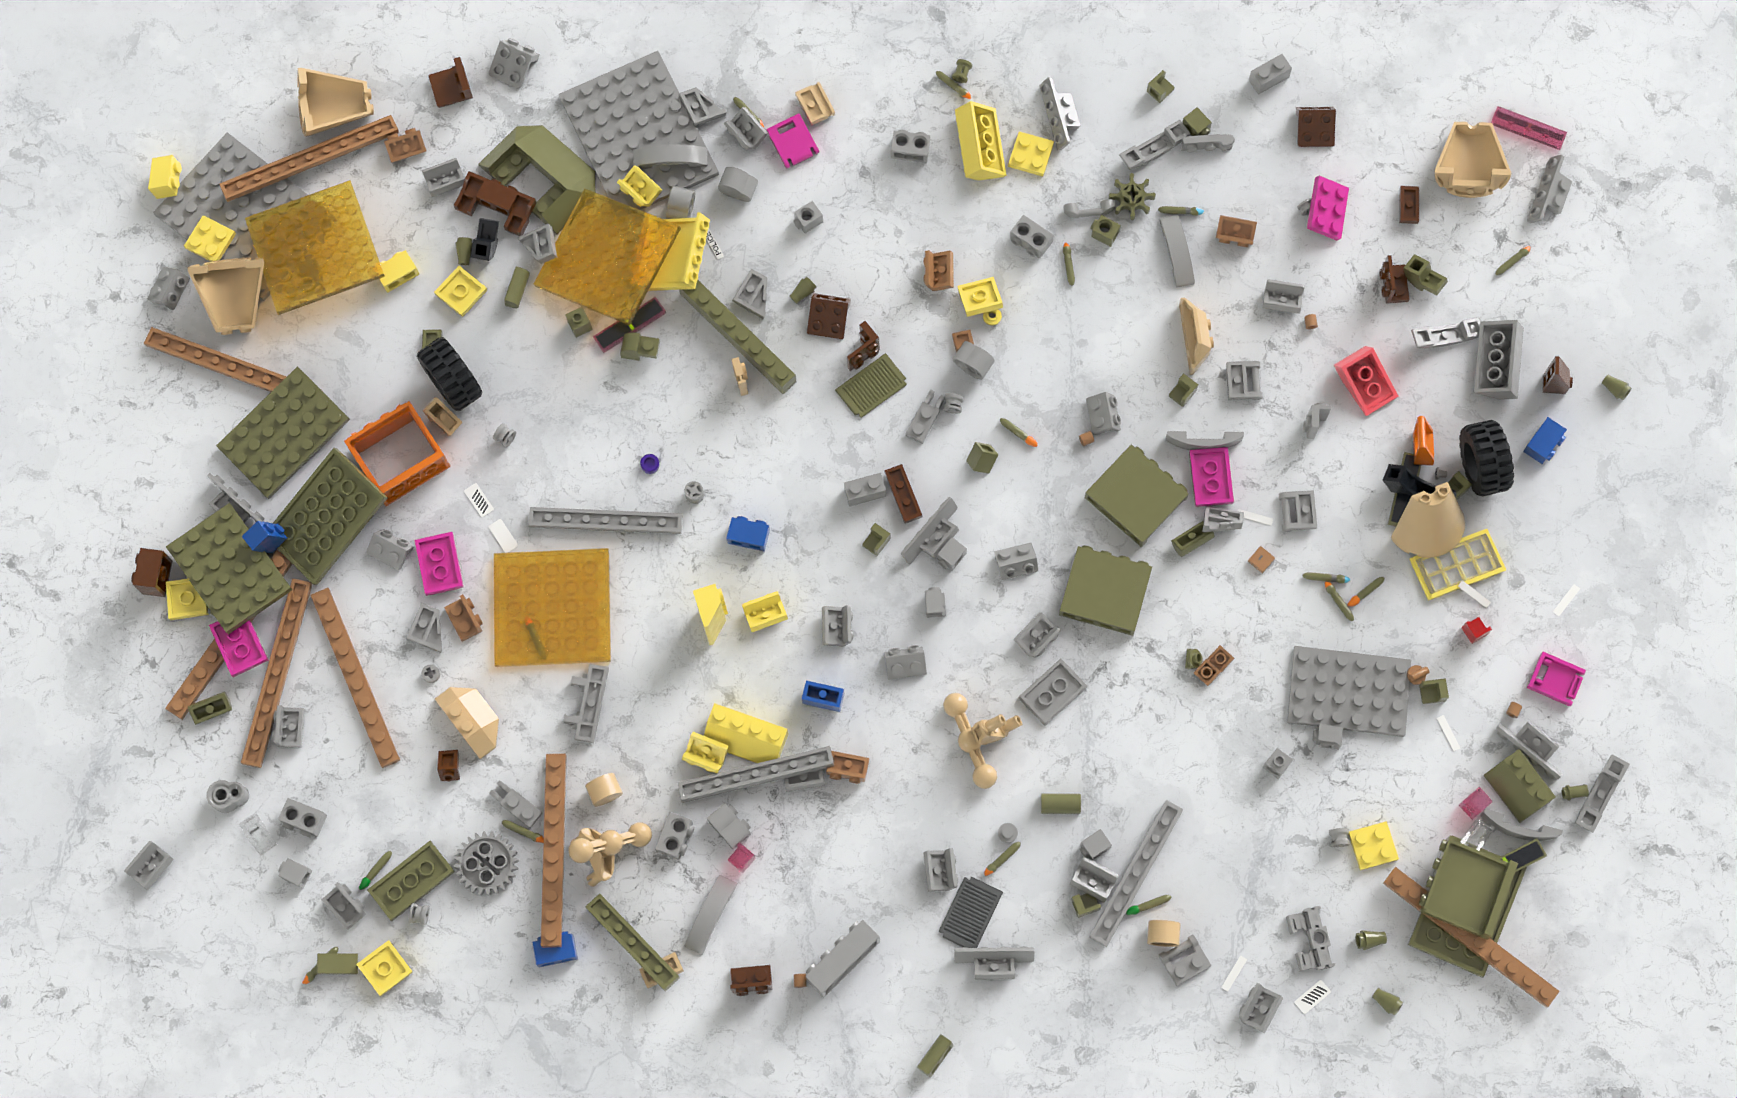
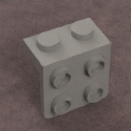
M511 38L502 40L497 47L489 75L515 88H521L530 63L538 61L540 54L534 52L535 49L532 47L519 45L517 40Z

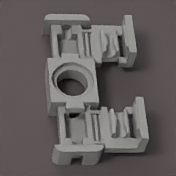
M1320 906L1306 908L1302 913L1286 917L1290 934L1303 929L1307 932L1311 948L1309 953L1303 954V952H1298L1295 954L1299 972L1312 968L1323 970L1335 966V963L1332 964L1328 950L1331 944L1326 926L1322 927L1318 911L1321 909ZM1315 933L1322 934L1324 940L1321 944L1314 941Z

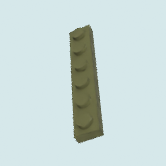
M600 893L585 906L664 991H667L680 978Z

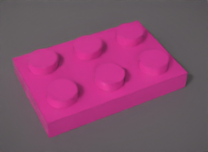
M1320 175L1315 177L1307 229L1336 241L1342 238L1349 187Z
M1228 447L1190 450L1189 456L1195 507L1233 504L1234 497Z
M453 532L415 540L426 596L464 588Z
M251 620L229 635L218 621L209 625L232 677L269 661Z

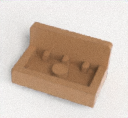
M1220 215L1216 238L1221 243L1230 244V241L1238 242V246L1248 247L1249 244L1253 245L1257 222Z
M930 250L925 251L923 260L925 266L923 278L925 285L932 291L954 288L953 252L950 250L939 253H932Z
M832 751L835 766L826 769V774L830 775L829 778L834 780L846 778L849 779V782L855 784L865 782L869 758Z

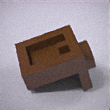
M458 750L438 751L437 770L440 781L460 780Z

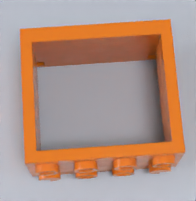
M410 401L402 405L399 404L392 412L384 413L380 416L379 420L366 424L361 431L352 433V436L344 440L366 477L388 497L384 502L385 506H388L451 467ZM414 420L435 453L382 486H379L359 454Z

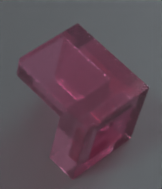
M1478 787L1459 806L1473 820L1492 803V800Z
M739 842L738 848L728 858V861L744 873L756 858L751 851Z

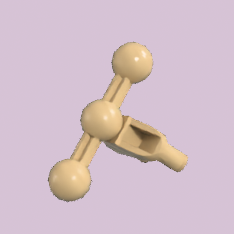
M960 693L949 694L943 703L944 711L949 716L955 718L961 732L958 737V745L963 751L970 754L975 766L972 775L973 781L980 788H990L996 783L997 772L992 766L985 763L980 750L981 745H987L1007 737L1010 731L1022 726V721L1018 715L1005 720L1004 716L999 714L990 720H981L971 728L965 714L968 708L966 698Z
M643 822L634 823L630 826L628 832L622 834L615 830H607L601 834L594 829L583 828L580 830L579 836L570 842L569 856L577 863L590 861L594 872L588 875L586 879L587 881L592 879L588 884L593 887L600 881H607L611 878L614 872L615 854L620 852L623 845L631 843L636 847H644L651 841L652 831Z

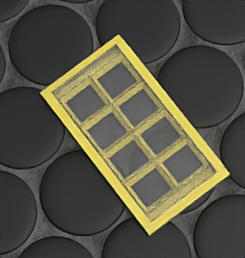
M1488 529L1461 538L1459 544L1444 555L1431 558H1423L1416 555L1409 559L1428 601L1459 590L1458 585L1462 580L1468 585H1472L1506 571Z

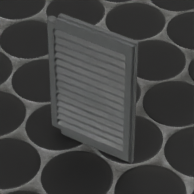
M972 876L970 880L964 877L939 929V932L943 933V938L962 947L977 948L1003 891Z

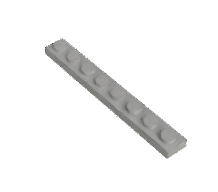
M530 507L528 525L534 528L681 534L683 515L682 513Z
M827 746L678 782L681 802L685 803L834 767L835 765L831 747Z
M1168 800L1165 801L1089 938L1105 947L1108 946L1183 811L1182 808Z

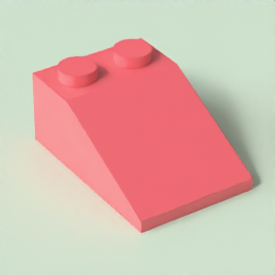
M1364 346L1334 364L1342 382L1366 416L1399 397L1374 348Z

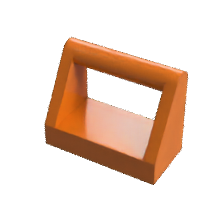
M1418 416L1413 431L1414 464L1433 465V429L1424 416Z

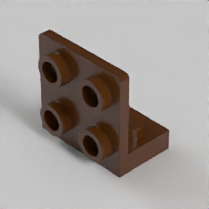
M460 57L453 59L455 66H452V68L428 75L438 108L473 98Z
M1296 107V115L1298 116V147L1335 146L1336 109L1334 107Z
M1387 255L1385 262L1382 263V268L1379 270L1380 280H1383L1384 284L1381 289L1382 297H1385L1386 304L1409 302L1408 283L1404 273L1405 264L1393 265L1391 255Z
M814 293L811 297L807 334L843 339L851 299Z
M866 321L859 325V340L862 346L847 356L849 371L859 369L868 358L872 359L879 353V337Z
M771 965L731 968L732 985H730L732 993H735L737 996L749 995L748 992L755 991L756 994H767L768 990H773Z

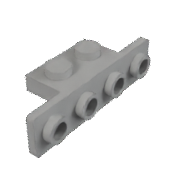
M1048 77L1039 87L1057 150H1062L1070 143L1067 129L1077 130L1080 127V122L1072 94L1056 93L1053 79Z
M1563 155L1550 157L1547 161L1533 206L1529 211L1527 220L1529 223L1542 221L1546 208L1556 215L1561 214L1572 184L1570 179L1559 172L1564 160Z
M211 473L207 475L222 491L209 503L216 512L230 503L244 523L250 517L255 522H263L265 520L259 512L253 513L250 510L251 505L244 499L240 501L235 490L231 487L227 489L223 485L225 482L218 475L215 477Z
M948 497L940 505L939 509L928 519V522L917 532L911 542L905 546L901 555L908 564H911L921 551L936 558L950 538L957 534L959 531L958 527L948 521L958 508L952 498Z
M1529 721L1516 736L1502 724L1496 727L1497 734L1502 739H1509L1514 743L1513 747L1516 750L1520 749L1522 753L1525 752L1530 756L1528 759L1536 766L1541 765L1549 777L1559 779L1562 776V773L1547 761L1559 748V745Z
M1025 946L1020 948H955L954 962L974 963L975 980L1015 979L1014 962H1034V948Z

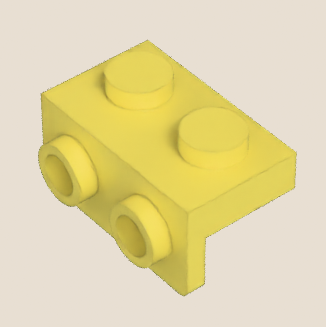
M633 166L623 180L619 179L617 181L621 186L620 190L627 195L630 194L634 198L633 202L640 207H650L662 191L637 166Z
M777 591L742 604L751 632L788 619Z
M692 732L682 760L690 765L702 767L708 772L718 773L724 764L729 745Z

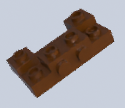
M468 171L462 189L454 203V208L457 211L472 216L478 204L502 213L508 216L504 229L521 236L530 222L529 217L537 202L535 198L519 192L513 186L506 187L496 179L489 180Z

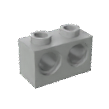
M894 131L891 158L927 163L930 135L924 132ZM905 142L906 144L904 146H899L897 143ZM922 144L924 147L917 148L916 145Z
M1025 215L1019 219L1010 231V239L1013 244L1018 247L1022 246L1028 254L1038 258L1043 256L1052 244L1054 237L1052 233ZM1026 231L1028 234L1020 235L1018 232ZM1041 241L1043 244L1037 246L1034 244V242Z
M287 798L278 820L283 823L282 827L292 831L294 828L301 830L300 834L311 838L312 835L318 837L327 815L320 810ZM297 811V817L294 820H289L290 813ZM314 818V825L307 827V821Z
M669 812L655 850L679 860L680 856H684L687 849L686 840L688 837L691 838L695 828L692 826V820ZM678 823H682L685 825V828L682 832H676L674 830L675 826ZM670 842H677L678 846L675 850L667 849V845Z

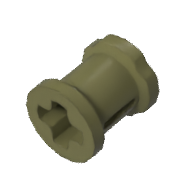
M958 59L956 62L957 68L955 73L952 74V79L958 83H967V75L969 70L972 69V63L964 59Z

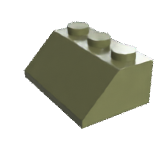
M1520 749L1483 775L1519 823L1556 798Z

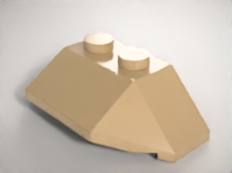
M1181 298L1179 308L1189 373L1193 375L1209 356L1211 348H1214L1213 337H1209L1211 322L1210 319H1207L1204 311L1186 298Z
M450 687L435 698L436 702L479 759H482L496 748L499 718L477 689Z

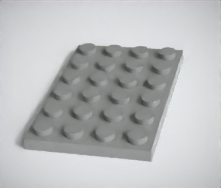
M1294 646L1287 723L1319 726V724L1343 727V730L1405 737L1410 684L1407 678V671L1411 667V660Z

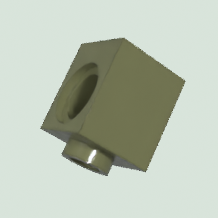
M1198 107L1183 118L1182 123L1191 136L1208 135L1211 132L1212 122Z
M1101 215L1091 225V237L1111 247L1120 232L1121 225ZM1107 228L1109 231L1102 232L1100 229Z
M583 307L565 314L567 322L576 338L593 330Z

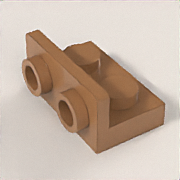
M415 128L406 130L405 135L399 137L397 133L387 136L388 140L384 141L391 163L427 151L420 130L416 131Z
M462 594L460 595L461 599L444 608L463 642L482 632L480 625L483 622L478 614L474 615L472 609L475 607L471 599H466Z

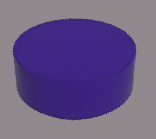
M653 454L644 455L640 461L642 470L647 474L657 472L660 467L659 459Z

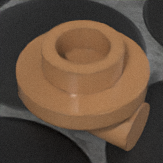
M1414 665L1408 669L1407 678L1412 684L1419 685L1422 681H1425L1426 675L1430 671L1428 667L1422 668L1419 665Z

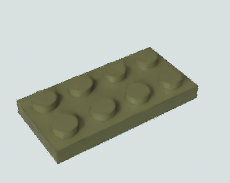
M430 840L367 889V891L390 921H393L455 871Z

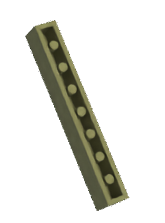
M697 280L695 289L679 290L680 294L782 394L797 382L796 374L699 280Z

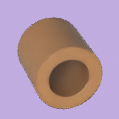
M1309 314L1304 317L1306 329L1318 327L1315 314Z
M1091 431L1079 435L1082 446L1095 442Z
M1511 702L1506 714L1510 717L1518 718L1522 706L1516 702Z
M794 974V988L807 987L806 974Z

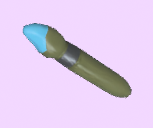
M1162 206L1158 208L1159 212L1167 214H1191L1196 216L1204 212V210L1197 207Z
M1307 572L1302 575L1308 580L1338 583L1350 581V578L1341 574Z

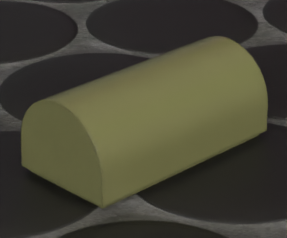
M515 267L504 299L505 306L519 308L530 272L526 269Z
M1204 521L1171 540L1175 551L1180 557L1187 555L1215 537L1213 531L1202 532Z
M225 691L187 707L195 725L232 710L230 700Z
M1041 793V814L1081 813V794Z
M940 1034L917 1068L928 1077H932L952 1049V1041Z

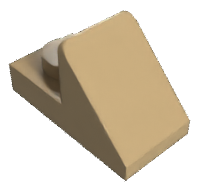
M434 397L423 410L427 418L439 426L448 436H451L462 424V421L437 397Z

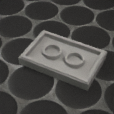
M1060 658L1018 698L1046 726L1087 688V685Z

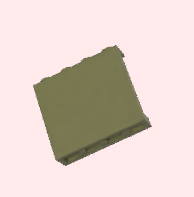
M1131 444L1085 492L1084 498L1142 548L1155 530L1183 501L1187 500L1189 493L1185 486L1180 483L1177 484L1173 480L1170 473L1167 471L1163 472L1156 461L1153 459L1149 460L1141 448L1134 447Z
M1078 546L1059 616L1134 636L1153 566H1149V563L1144 561H1131L1126 556L1116 557L1108 551H1094L1090 546Z
M1450 835L1446 840L1443 839L1440 844L1439 850L1441 854L1439 858L1436 857L1432 868L1435 871L1433 876H1429L1425 887H1428V890L1420 898L1419 905H1421V909L1419 912L1488 940L1494 933L1518 863L1512 860L1505 862L1452 840L1453 836Z

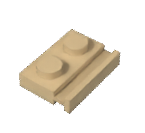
M820 82L795 92V96L811 125L835 115V111Z
M739 357L733 358L731 360L740 394L744 396L748 394L746 367L744 362L740 363Z

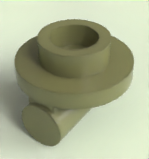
M1187 649L1185 669L1198 668L1201 665L1203 658L1198 649Z

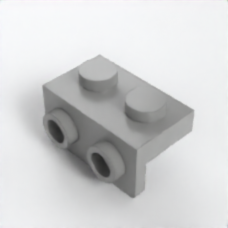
M742 107L731 121L724 123L728 128L727 131L736 137L742 148L747 150L756 149L769 134L746 107Z
M457 158L422 170L432 197L463 186L465 178Z
M163 267L147 299L152 303L162 304L170 310H174L189 281V277L178 269Z
M1268 279L1264 291L1263 308L1300 314L1304 285Z
M1103 392L1086 398L1092 434L1098 435L1110 430H1121V418L1117 412L1118 402L1114 395Z
M1316 403L1311 406L1308 415H1306V421L1303 424V431L1307 432V439L1315 438L1319 429V421H1326L1331 406L1325 403Z
M383 529L373 533L366 554L396 570H400L408 552L412 551L414 546L410 545L407 540L393 536L392 532Z
M1032 543L994 551L1002 580L1038 571L1037 557Z
M850 605L844 607H822V645L844 647L851 643L853 639V631L851 630L853 613Z
M1039 612L1013 640L1028 656L1038 657L1045 651L1048 643L1057 639L1061 629L1054 626L1043 613Z
M912 645L907 647L908 649L892 648L888 652H884L888 680L927 674L923 647Z
M277 706V711H274L276 728L272 731V741L278 747L302 748L304 708Z
M149 841L126 867L124 872L148 890L174 859L155 843Z
M953 848L923 852L928 892L950 891L957 888L958 875L955 868L956 856Z
M1083 857L1070 885L1105 903L1119 875L1097 864L1095 861Z
M337 882L335 884L336 887L321 900L348 930L366 915L362 910L365 906L358 898L356 900L352 899L350 896L352 891L345 884L341 886Z
M1257 983L1250 990L1249 999L1246 1004L1241 1007L1239 1019L1244 1024L1265 1033L1283 997Z

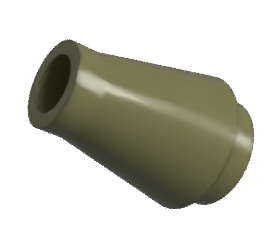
M459 237L457 242H455L459 265H469L472 238Z
M808 277L800 280L789 296L797 304L814 293L817 286Z
M1609 374L1602 381V384L1617 399L1624 400L1632 389L1629 383L1614 378Z
M1361 930L1360 933H1356V945L1358 949L1367 950L1381 944H1386V933Z
M1380 988L1372 996L1388 1014L1391 1013L1394 1016L1404 1003L1400 1000V997L1383 991Z

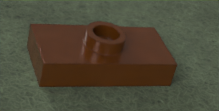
M1400 186L1399 223H1419L1418 186Z

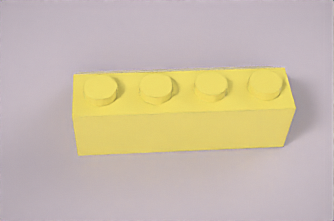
M970 101L955 109L965 177L979 181L1007 176L996 108Z
M716 584L693 590L709 645H713L726 622L725 615L728 614L721 588L717 589Z
M714 703L704 736L729 745L727 751L729 754L755 763H761L780 758L789 733L787 728Z

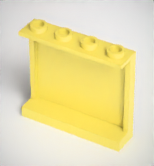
M697 212L696 218L657 220L652 215H645L630 284L640 291L695 289L710 219L700 212Z

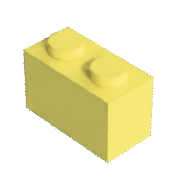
M173 155L152 158L148 189L156 199L177 196L180 186L179 176L182 168L180 162Z
M406 250L395 253L391 259L382 261L373 268L387 293L419 275L415 264Z

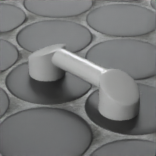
M1112 199L1103 200L1100 202L1101 208L1079 210L1077 203H1068L1063 206L1064 213L1072 218L1104 216L1115 209V201Z

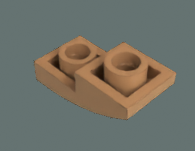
M1219 645L1196 669L1194 674L1209 686L1235 658Z

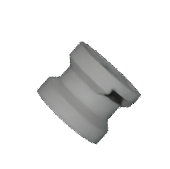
M955 393L945 394L946 404L943 405V410L952 414L961 413L962 407L960 405L964 397Z
M502 423L496 429L493 439L502 442L504 447H508L513 442L516 431L508 429L507 425Z
M696 481L687 483L684 489L687 501L693 504L701 502L704 498L702 485Z
M1337 828L1329 830V835L1332 838L1330 847L1349 846L1350 842L1347 837L1349 829Z
M413 903L410 908L409 923L420 922L421 925H426L429 917V906H418V904Z

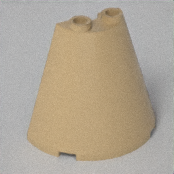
M298 68V108L304 136H311L374 115L373 104H370L368 101L371 100V89L367 88V81Z
M1454 122L1435 168L1437 184L1440 187L1446 188L1450 194L1466 198L1484 197L1493 194V191L1498 188L1502 189L1509 182L1511 171L1493 124L1479 122L1475 126H1470L1468 122Z
M251 258L226 259L205 262L202 266L195 264L187 267L216 332H221V335L232 334V330L240 329V333L251 332V329L254 328L264 268L263 258H255V260H251Z
M1448 482L1436 486L1435 492L1432 494L1423 491L1411 497L1391 536L1396 546L1404 552L1417 554L1418 557L1423 558L1437 557L1450 552L1461 541L1465 530V518Z

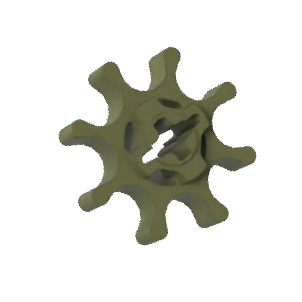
M1133 173L1129 176L1130 182L1128 184H1122L1119 179H1116L1114 186L1119 188L1120 192L1109 194V199L1120 202V206L1116 207L1115 214L1118 215L1121 210L1127 209L1131 213V220L1135 219V210L1142 209L1145 214H1149L1150 207L1145 205L1144 202L1146 200H1155L1156 196L1155 193H1146L1144 191V188L1149 185V179H1145L1142 184H1136L1133 180ZM1131 192H1132V195H1133V198H1134V201H1133V202H1132V198H1131V195H1130Z

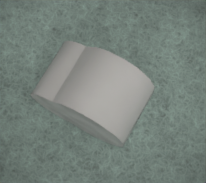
M726 167L718 189L729 197L750 202L758 180L741 169Z
M673 186L668 200L666 219L690 218L695 201V190Z
M964 341L953 357V362L970 376L982 380L993 365L994 358L982 348Z
M218 780L209 786L206 798L208 803L217 811L229 813L248 801L249 792L238 782Z

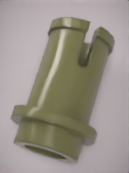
M1586 784L1571 787L1566 785L1561 790L1563 799L1568 801L1572 798L1588 797L1589 795Z

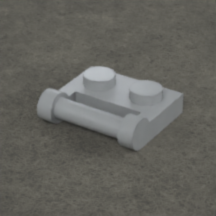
M1259 361L1226 363L1228 400H1261L1263 398L1262 392H1260ZM1246 369H1250L1252 374L1253 391L1248 392Z
M1314 490L1279 493V500L1282 503L1283 532L1317 529ZM1290 499H1294L1296 523H1291Z
M1194 935L1189 936L1188 940L1166 953L1163 951L1159 954L1162 963L1176 986L1212 966ZM1191 947L1194 949V953L1173 965L1171 964L1170 959Z

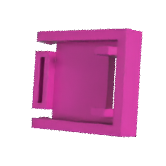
M799 113L766 130L786 169L790 167L788 159H790L794 166L813 157L811 148L815 154L819 153V149ZM793 123L794 128L779 134V129Z
M1543 651L1540 654L1527 688L1562 704L1572 706L1573 701L1569 699H1575L1583 677L1576 675V673L1585 675L1586 670ZM1541 665L1547 666L1548 668L1543 680L1536 679Z

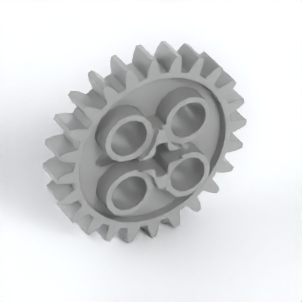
M483 831L482 837L475 833L474 840L467 837L469 843L462 842L461 844L464 849H457L461 856L454 858L459 861L454 867L460 869L455 874L463 876L459 882H466L464 886L466 889L472 886V893H475L478 889L481 896L484 891L490 896L491 890L498 894L499 887L506 890L504 884L508 883L511 885L512 883L509 878H516L512 872L519 869L514 865V863L519 862V859L513 858L518 853L517 851H510L514 845L512 843L507 845L509 841L507 838L501 841L502 835L500 833L495 838L493 831H491L489 836ZM489 845L490 851L487 854H482V847ZM476 852L483 859L489 861V863L495 869H497L500 872V874L497 875L488 866H484V864L477 857H475L473 853ZM498 858H505L503 866H496ZM476 860V868L468 869L469 862ZM492 873V879L484 882V874Z

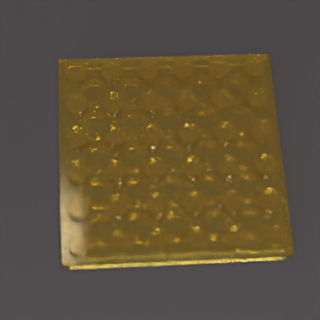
M350 180L245 218L257 256L264 259L263 273L278 315L385 277Z
M584 189L555 243L557 257L544 263L533 284L539 289L630 326L681 228L679 225Z
M609 548L494 553L495 667L611 662Z

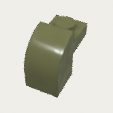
M1415 254L1404 266L1407 280L1420 291L1425 289L1437 296L1448 282L1446 277L1431 270L1429 261Z
M626 333L623 336L620 356L624 359L640 361V356L657 359L660 339L641 336L640 333Z

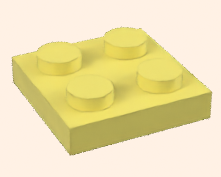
M1019 131L1008 167L1043 177L1054 141Z
M203 215L184 244V247L209 261H218L222 258L236 233Z
M458 266L434 293L463 317L487 292V288L461 266Z
M994 277L957 286L967 317L1003 308V302Z
M189 579L166 582L169 620L209 615L208 606Z
M1387 821L1349 831L1348 835L1360 871L1399 860Z
M389 940L356 964L380 997L413 973Z

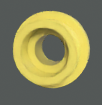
M999 309L983 313V320L988 325H997L1001 321L1002 314ZM994 313L996 316L991 318L989 314Z

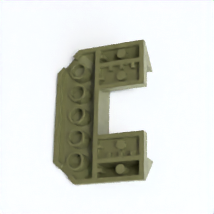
M543 125L517 126L478 165L493 179L498 180L506 187L530 163L554 185L537 201L532 213L544 224H550L553 231L558 234L596 197L595 171Z

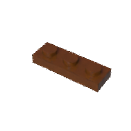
M903 465L884 470L904 523L922 518L923 515Z

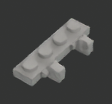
M589 664L588 674H583L582 678L572 676L571 686L579 685L584 694L580 712L577 711V715L572 716L564 714L563 722L573 725L572 729L576 730L574 739L577 741L594 743L609 667Z

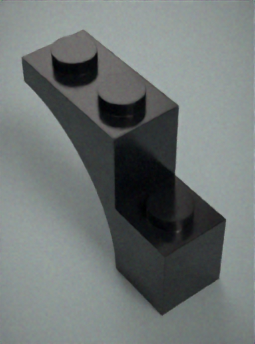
M1389 464L1383 477V482L1390 492L1408 494L1410 498L1423 491L1428 494L1435 492L1436 485L1419 478L1404 465ZM1451 489L1452 492H1453V494H1454V496H1455V498H1456V495H1457L1456 491L1453 490V489Z

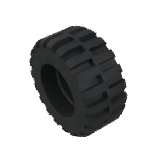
M444 337L437 338L418 351L416 357L424 371L455 411H461L481 397L482 390L477 380L459 354Z
M1494 420L1464 426L1459 435V448L1465 475L1472 484L1473 492L1483 497L1508 491L1514 483V464L1503 428Z

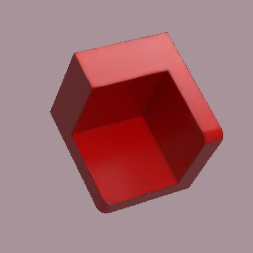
M1480 617L1467 621L1461 627L1472 644L1492 631L1491 626L1486 628Z

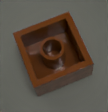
M140 548L135 558L137 566L135 572L132 573V585L143 595L165 597L166 582L169 581L173 560L162 550Z

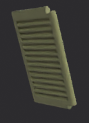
M885 353L835 389V391L855 416L859 414L860 418H862L905 387L907 383L904 382L906 377Z

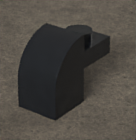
M479 219L477 237L473 239L471 258L490 261L494 257L498 244L499 221Z

